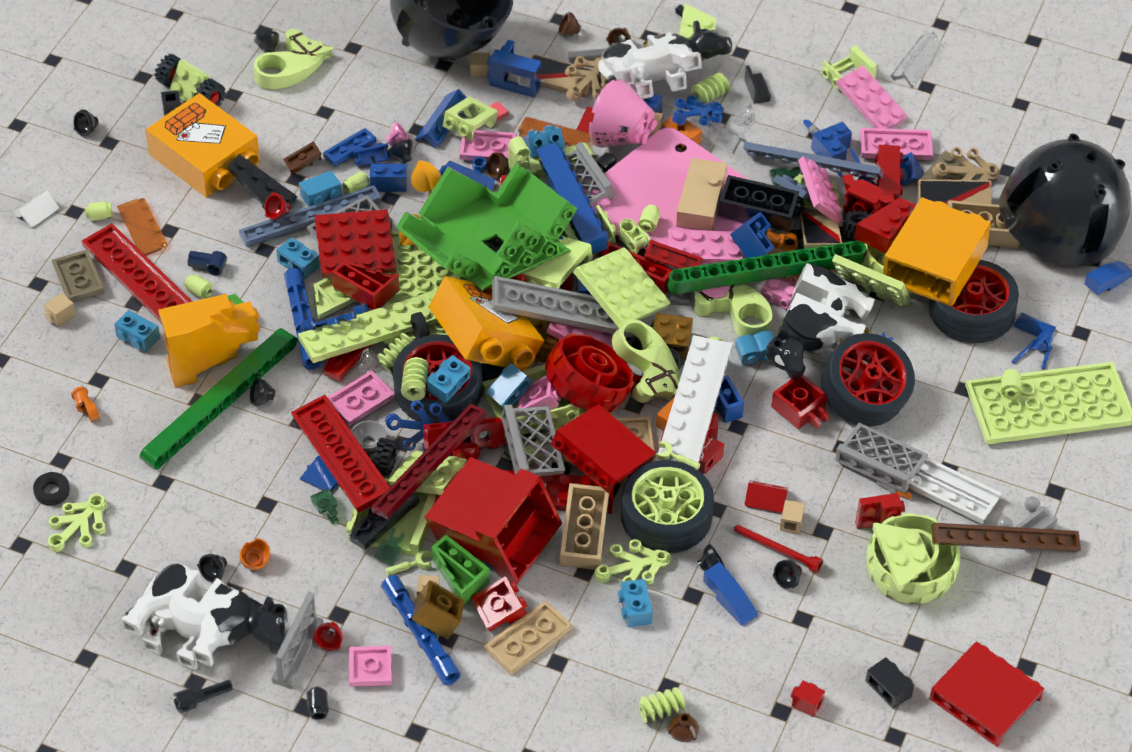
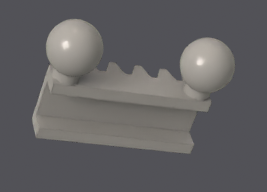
M1028 497L1025 500V508L1027 511L1034 513L1015 527L1053 529L1058 518L1055 516L1051 518L1045 513L1046 508L1040 506L1038 498ZM1001 517L997 521V526L1013 527V522L1008 517Z

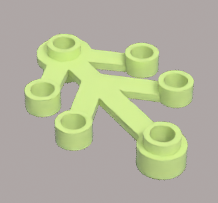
M94 494L89 497L87 502L65 503L62 509L66 516H52L49 519V524L52 529H59L62 524H71L61 534H52L48 538L49 548L54 552L62 551L65 547V541L79 527L81 529L80 545L83 548H89L92 545V538L89 535L88 519L93 514L95 518V523L93 524L94 533L101 535L106 531L102 520V511L107 507L106 499L100 494ZM85 510L82 514H74L75 511Z
M637 539L630 541L629 550L632 553H640L647 558L641 559L623 551L619 544H613L610 547V555L614 558L625 560L627 563L611 567L599 565L595 569V579L599 583H607L611 575L632 570L629 576L623 578V582L633 581L638 578L644 567L651 565L649 571H645L642 574V579H645L646 585H651L658 570L669 565L671 556L667 551H653L641 546V542Z

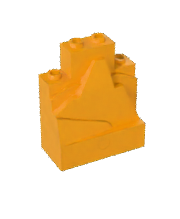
M227 294L158 310L164 329L168 356L166 357V362L175 388L197 383L196 376L210 367L226 364L228 360L237 358V350L240 344L258 340L257 332H260V326L257 319H259L257 308H253L251 301L234 305L233 301H229Z

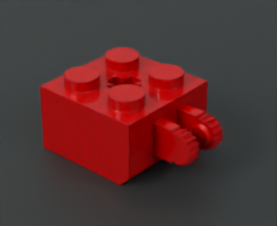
M804 375L796 381L789 380L773 392L771 407L798 430L807 423L818 428L821 426L820 420L827 422L830 419V416L825 411L827 404L825 392Z

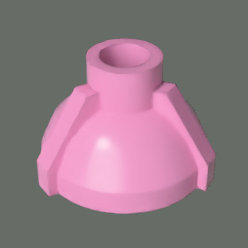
M398 122L393 124L390 134L386 137L390 146L409 139L407 133Z

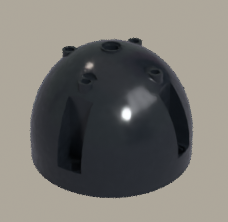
M390 0L393 21L403 37L401 43L406 47L412 46L425 55L450 60L467 56L473 51L486 46L501 30L513 7V0Z
M1071 133L1067 139L1046 143L1025 156L1008 178L999 200L1002 220L1009 232L1020 244L1044 259L1071 266H1084L1100 262L1114 251L1129 220L1131 192L1128 179L1123 170L1126 164L1123 160L1116 159L1103 147L1090 141L1081 140L1074 133Z

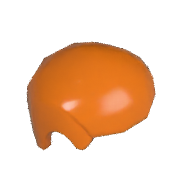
M255 538L251 542H245L239 552L240 562L246 569L253 571L264 568L270 560V546L260 538Z

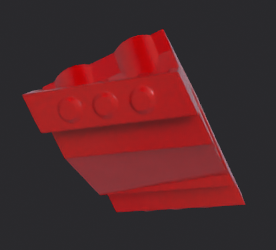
M852 174L842 175L846 190L844 195L846 203L843 206L844 214H847L849 211L852 213L853 210L856 212L862 210L863 213L867 211L868 214H873L895 201L893 194L884 195L880 187L863 179L854 180Z

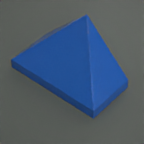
M912 152L903 157V163H900V169H903V179H900V185L905 187L920 179L925 173Z
M1023 312L1014 323V327L1036 337L1041 332H1047L1052 336L1056 330L1055 326Z

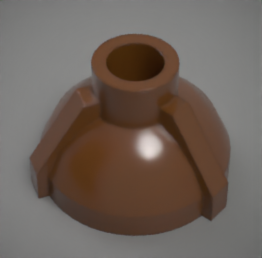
M567 12L559 23V35L569 36L580 32L581 25H579L573 13Z
M625 27L614 28L606 38L609 46L613 43L631 40L630 34Z
M494 152L490 155L487 162L489 175L500 179L502 175L509 172L508 158L503 153Z
M689 713L677 715L671 720L668 727V734L680 742L695 741L699 732L698 722Z

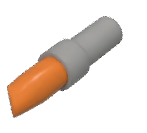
M879 481L876 482V484L888 489L891 493H898L899 496L907 499L912 497V494L908 491L903 493Z

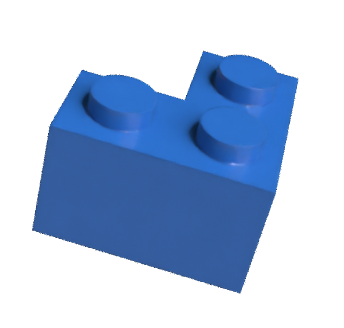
M843 121L813 133L811 149L816 155L846 160L847 149L851 146L852 131Z
M762 212L753 216L730 234L733 242L738 245L745 258L763 256L775 248L764 233L771 225Z
M728 375L723 377L714 410H718L725 423L743 418L744 402Z

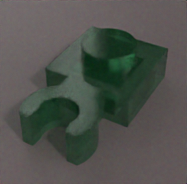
M787 167L769 170V176L774 186H781L773 181L776 174L781 177L785 174L794 179L800 173V167H793L791 170H788Z
M394 528L389 532V541L383 539L374 556L375 559L390 566H394L402 550L397 545L405 539L403 532L399 538H395L396 530Z

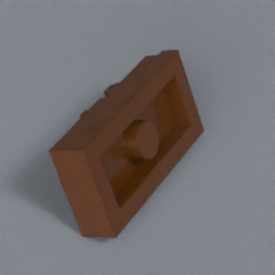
M313 141L283 160L293 175L308 165L312 166V162L317 159L320 161L322 153Z

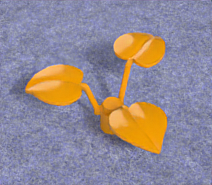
M418 161L411 176L412 186L421 193L429 191V197L432 189H434L441 178V174L432 164L426 161ZM400 231L399 238L402 246L416 245Z

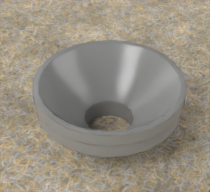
M376 421L360 422L351 431L365 452H374L379 439L387 437L384 426ZM370 439L373 440L375 443L371 446H367L364 444V441Z

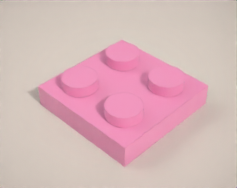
M391 646L349 647L350 687L392 685Z

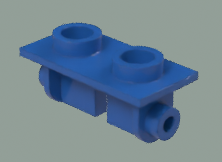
M377 143L373 147H360L353 152L352 158L356 166L362 167L370 165L372 157H374L375 163L387 161L388 158H391V155L387 151L388 143Z

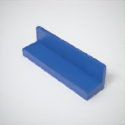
M460 89L444 97L415 138L416 141L425 138L434 148L441 144L450 131L443 127L445 111L467 98Z

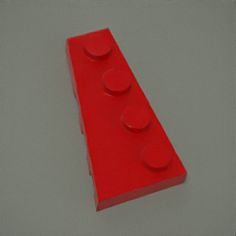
M372 345L331 357L324 368L325 376L341 381Z

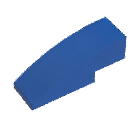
M1122 261L1108 263L1088 273L1084 285L1099 295L1106 289L1111 291L1132 277V269Z
M720 562L704 572L703 582L716 594V600L741 626L758 616L746 593Z

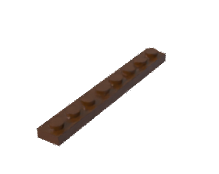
M952 523L931 524L932 543L934 545L1060 552L1081 551L1079 531Z

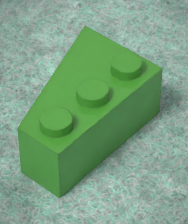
M445 535L432 546L433 562L452 593L465 600L464 605L471 600L472 596L490 584V569L449 536Z

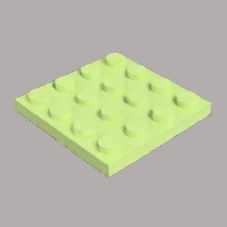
M625 247L576 267L573 271L619 328L628 320H641L667 308L671 304Z
M835 254L832 262L841 278L862 286L868 293L870 291L877 293L876 296L882 300L889 298L893 300V304L899 307L904 305L909 307L912 300L903 282Z

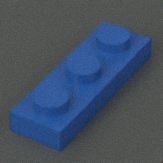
M364 128L324 151L323 157L335 167L351 158L356 149L360 147L368 148L377 142L376 137Z

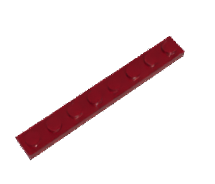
M470 404L371 506L372 512L388 520L487 417L486 410Z

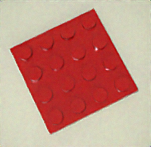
M388 209L314 215L322 278L332 277L331 271L343 261L366 266V269L372 271L378 269L382 270V273L396 272L397 267Z

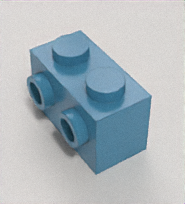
M554 124L545 126L544 130L539 132L538 129L528 131V135L522 136L530 150L531 158L537 157L536 149L555 142L559 149L566 148L561 127H555Z
M332 170L299 182L300 196L308 207L342 196L341 182Z
M292 237L276 250L278 263L287 269H300L304 280L320 268L317 252L310 250L302 242Z
M130 310L114 324L118 339L126 341L134 348L141 349L144 352H147L160 339L158 325Z
M452 355L448 360L445 359L440 364L439 370L436 373L433 372L428 377L427 391L446 404L470 378L471 368Z
M510 363L509 366L503 369L497 380L490 384L486 393L503 408L504 405H512L513 407L533 384V381Z
M645 579L621 582L620 590L617 591L618 602L623 605L621 607L622 620L626 619L627 627L652 624L653 612Z

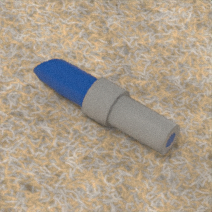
M803 120V123L812 135L819 131L817 126L810 120Z

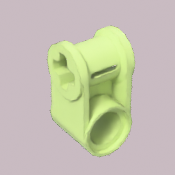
M624 219L620 222L619 239L631 252L637 254L640 249L645 246L648 247L650 237L635 221Z

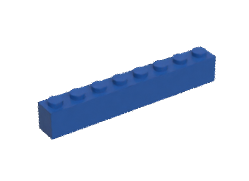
M555 142L536 149L538 161L552 189L578 208L569 221L578 240L591 244L592 255L608 249L606 243L609 240L605 230L602 231L600 219L595 218L596 213L593 206H589L590 201L587 194L583 195L584 190L581 183H577L578 179L575 171L571 172V164L568 159L565 160L566 156L563 148L559 149Z

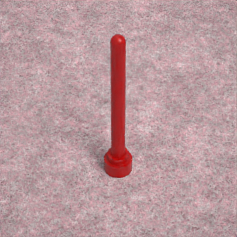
M740 525L734 527L736 533L806 564L809 571L817 574L822 567L823 559L820 557H808Z

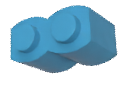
M762 331L755 335H744L736 338L735 349L742 365H753L760 360L771 361L765 356V351L768 343L774 338L772 331Z

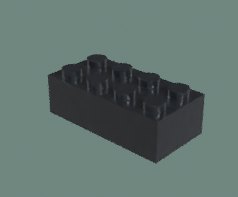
M728 175L719 200L717 216L746 222L759 212H762L771 225L770 228L789 232L797 208L799 191Z

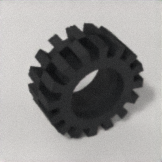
M853 210L852 213L849 211L847 214H844L842 223L843 234L847 235L848 238L853 237L855 239L857 223L872 214H868L867 211L863 213L862 210H858V212Z
M381 437L379 442H377L372 462L380 474L390 475L396 461L395 458L397 457V441Z

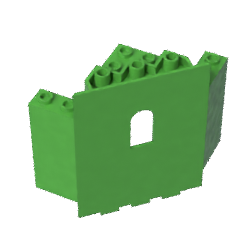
M516 163L497 192H492L483 184L447 167L419 211L420 218L405 212L396 228L442 267L470 280L483 291L492 287L494 276L509 279L570 251L558 239L578 208L530 171ZM497 236L504 243L498 252L495 253L483 242Z

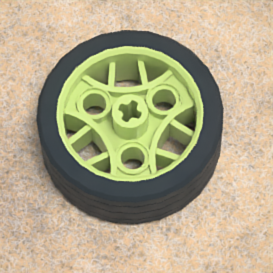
M662 460L647 463L630 474L623 486L621 522L625 532L632 540H639L641 546L653 551L663 550L669 553H676L688 550L701 542L710 530L714 507L713 489L710 482L700 471L683 462Z

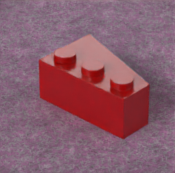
M878 145L875 164L882 168L884 175L883 179H876V186L882 188L884 195L893 194L896 200L899 196L903 195V185H900V179H903V169H900V163H903V152H900V146Z
M899 197L857 223L855 239L887 253L915 209L916 204Z
M343 261L331 271L333 287L361 304H368V308L371 310L381 308L400 291L399 274L393 273L388 275L382 273V270L376 269V271L366 269V266Z

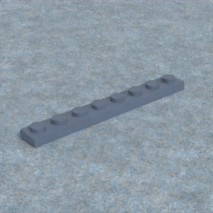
M744 142L743 149L751 157H758L759 155L771 161L780 159L783 163L791 164V162H796L800 165L798 160L805 156L809 160L812 159L820 168L832 169L831 171L835 173L849 172V175L852 174L855 177L864 175L871 180L883 179L884 171L878 166Z
M373 185L285 214L276 220L270 219L240 229L239 235L245 246L248 247L305 228L315 223L314 215L332 214L366 195L375 204L382 202V199ZM366 202L360 205V208L362 209L368 207L369 205Z

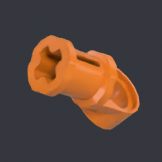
M770 229L764 232L776 249L794 251L798 246L797 236L793 233L777 234L771 232ZM787 239L794 240L792 245H787L784 242Z
M82 386L75 388L71 392V397L76 401L77 411L87 412L90 422L100 419L95 403L88 397L87 388Z

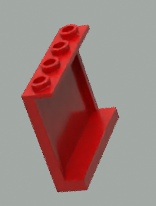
M599 404L559 428L550 443L609 494L616 483L639 467L651 463L656 455L652 448Z
M976 641L931 688L929 700L998 747L1003 742L1004 735L1036 700L1041 701L1045 688L1039 682L1026 676L1020 669L1013 667L1004 658L990 651L987 646Z

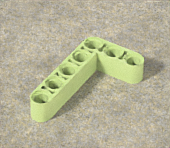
M518 136L511 139L508 144V171L510 172L516 163L530 171L540 180L546 179L547 177L538 161V157L530 158V150L523 138ZM583 142L593 159L596 160V156L589 144ZM572 145L564 148L563 150L565 155H567L575 151L577 148L575 145ZM575 157L569 162L576 163L578 158Z

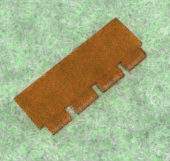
M526 116L518 129V132H520L519 137L528 135L527 132L530 129L542 131L545 126L553 125V123ZM554 124L555 127H561L565 146L568 145L569 147L580 142L589 143V133Z
M145 198L134 199L117 206L135 246L145 256L158 252L167 246V242Z

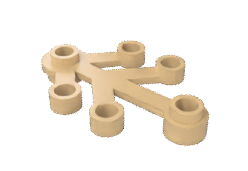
M581 56L576 58L574 65L577 68H593L591 71L579 70L573 65L567 67L565 74L568 77H584L578 85L571 86L568 89L566 96L569 100L578 101L582 95V90L590 82L593 89L592 96L595 99L598 98L603 90L602 88L609 83L608 79L598 69L601 57L596 58L595 61L585 60ZM598 74H600L601 79H602V83H601V87H602V88L599 87V83H598V79H597V75H598Z
M954 147L950 151V155L963 166H947L946 163L939 162L932 169L933 175L937 178H943L947 173L966 174L962 180H971L975 175H982L979 180H994L1000 173L997 165L984 161L979 156V151L975 147L967 151V157L974 160L980 167H975L965 158L960 147Z

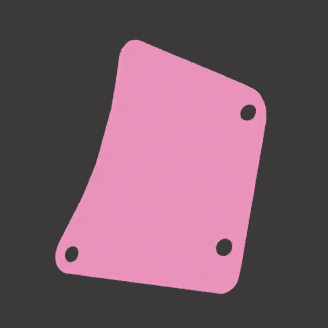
M673 128L660 129L645 144H641L604 173L611 183L616 197L611 200L605 197L590 205V207L593 206L595 213H597V205L600 206L602 211L605 210L610 224H614L617 230L616 235L619 236V227L622 220L631 219L638 225L643 209L648 205H655L660 209L661 216L655 231L646 233L651 240L668 245V229L698 230L676 226L677 209L691 158L724 162L681 132ZM677 144H684L687 150L677 152L675 146ZM727 165V176L731 175L747 179ZM584 189L583 194H587L588 189ZM593 190L591 195H597L601 191ZM717 216L713 231H734L745 222ZM730 286L701 291L712 298H721L726 295Z

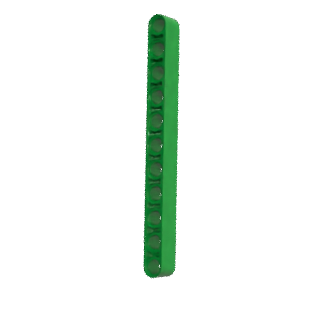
M851 241L675 269L670 272L668 289L674 294L800 275L807 263L831 270L835 269L832 262L835 254L861 264L864 260L866 245L861 241Z
M283 328L276 330L142 449L140 459L156 470L161 468L250 388L255 378H262L297 345V337Z

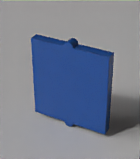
M319 456L315 458L311 465L307 466V470L300 477L301 481L328 494L338 484Z

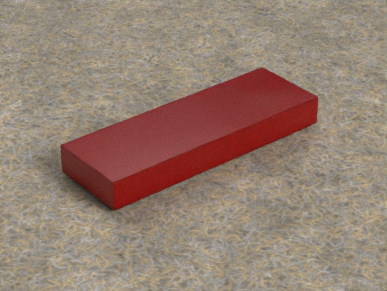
M651 239L644 258L674 269L699 266L703 260L702 257Z

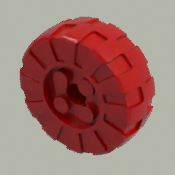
M568 334L564 338L562 337L550 352L545 363L546 377L549 383L556 389L555 391L580 409L589 410L599 404L607 412H614L626 400L634 384V375L627 361L618 356L615 350L606 343L584 334Z

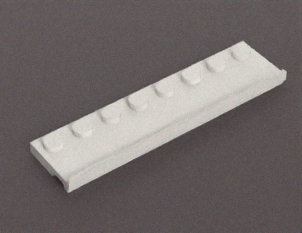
M693 335L662 441L671 444L672 453L683 455L699 463L733 342L728 343ZM659 448V454L666 452L665 448ZM671 457L670 459H668V460H672V461H677V460H676L675 458H673V457Z
M860 431L858 437H868V434ZM882 440L874 441L876 446L885 445V442ZM871 442L861 443L862 448L872 447ZM857 444L848 446L854 450L859 449ZM900 448L892 449L893 454L903 453ZM888 449L878 451L880 456L890 455ZM875 452L865 453L866 456L871 458L876 457ZM917 456L909 457L911 462L919 461L921 459ZM906 458L896 459L897 464L907 463ZM930 458L925 461L909 483V489L982 525L1002 496L1000 492ZM892 460L882 461V463L888 466L893 465ZM909 468L900 469L901 472L907 475L911 472Z

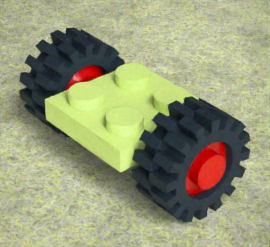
M174 54L165 55L164 59L160 60L161 63L157 64L158 68H155L156 73H154L155 79L168 87L169 91L179 90V97L183 101L187 102L200 93L216 106H221L222 103L220 102L221 100L224 101L223 96L226 95L224 92L226 89L219 82L212 78L210 79L207 73Z

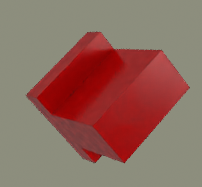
M472 457L468 459L424 516L436 540L439 541L445 535L449 536L474 557L492 564L499 577L503 578L506 576L510 582L514 581L516 584L519 583L563 524L540 476L520 468L516 475H513Z

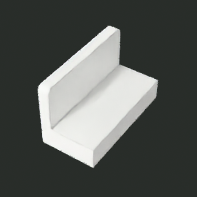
M46 190L20 206L13 213L17 218L22 216L31 228L57 211L59 207L49 191Z

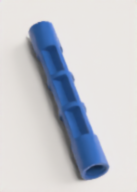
M291 268L284 273L301 358L305 369L314 370L321 366L322 361L312 363L298 338V333L305 332L304 329H300V322L312 319L303 273L298 268Z
M392 575L387 577L382 582L381 588L391 604L397 608L403 617L405 626L410 628L417 639L418 646L426 653L435 673L443 685L448 686L455 683L460 678L461 672L450 655L443 650L437 640V635L430 629L420 626L412 620L415 605L399 576Z

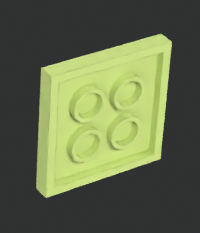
M411 452L388 480L389 487L396 482L423 452ZM448 456L419 486L416 492L441 495L465 465L467 459Z

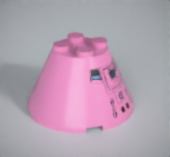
M622 79L612 80L603 88L594 104L592 113L595 114L593 123H589V135L593 145L599 148L637 143L645 144L651 130L656 128L657 121L654 120L653 110L626 81Z

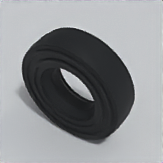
M422 312L412 314L411 324L415 338L419 339L430 335L428 324Z
M48 472L40 475L35 480L33 492L38 502L52 506L66 500L70 492V486L63 474ZM49 484H57L59 486V490L52 494L46 493L44 488Z

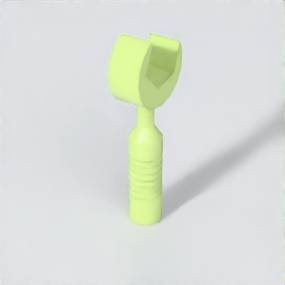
M665 441L658 443V447L666 449L664 454L656 453V458L659 460H668L673 457L677 462H683L697 470L699 469L700 463L683 455L672 453L670 443Z
M427 550L420 551L416 554V561L404 562L385 568L387 576L408 570L414 565L423 570L431 568V562L424 563L422 561L424 557H431V552Z

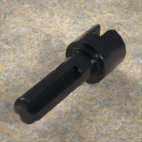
M226 680L195 691L188 688L173 693V696L176 697L173 701L178 713H183L195 709L199 702L232 691L233 685L230 680Z

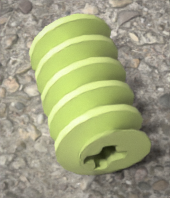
M715 73L713 76L692 85L691 96H695L699 102L708 103V100L711 101L714 97H719V94L723 95L725 92H729L730 84L723 74Z
M404 333L400 334L401 340L398 338L394 339L396 345L389 344L390 350L386 348L383 350L385 356L378 354L380 364L391 375L393 374L391 368H393L398 354L405 346L414 341Z
M416 357L405 362L401 384V394L404 398L414 401L421 400L425 396L429 368L426 360Z
M677 687L673 688L672 692L668 689L664 691V694L657 692L656 697L654 694H649L648 699L646 696L640 698L639 710L644 723H647L648 716L652 721H655V714L660 719H663V712H666L668 717H671V710H674L676 715L679 714V708H682L684 713L686 712L683 695Z

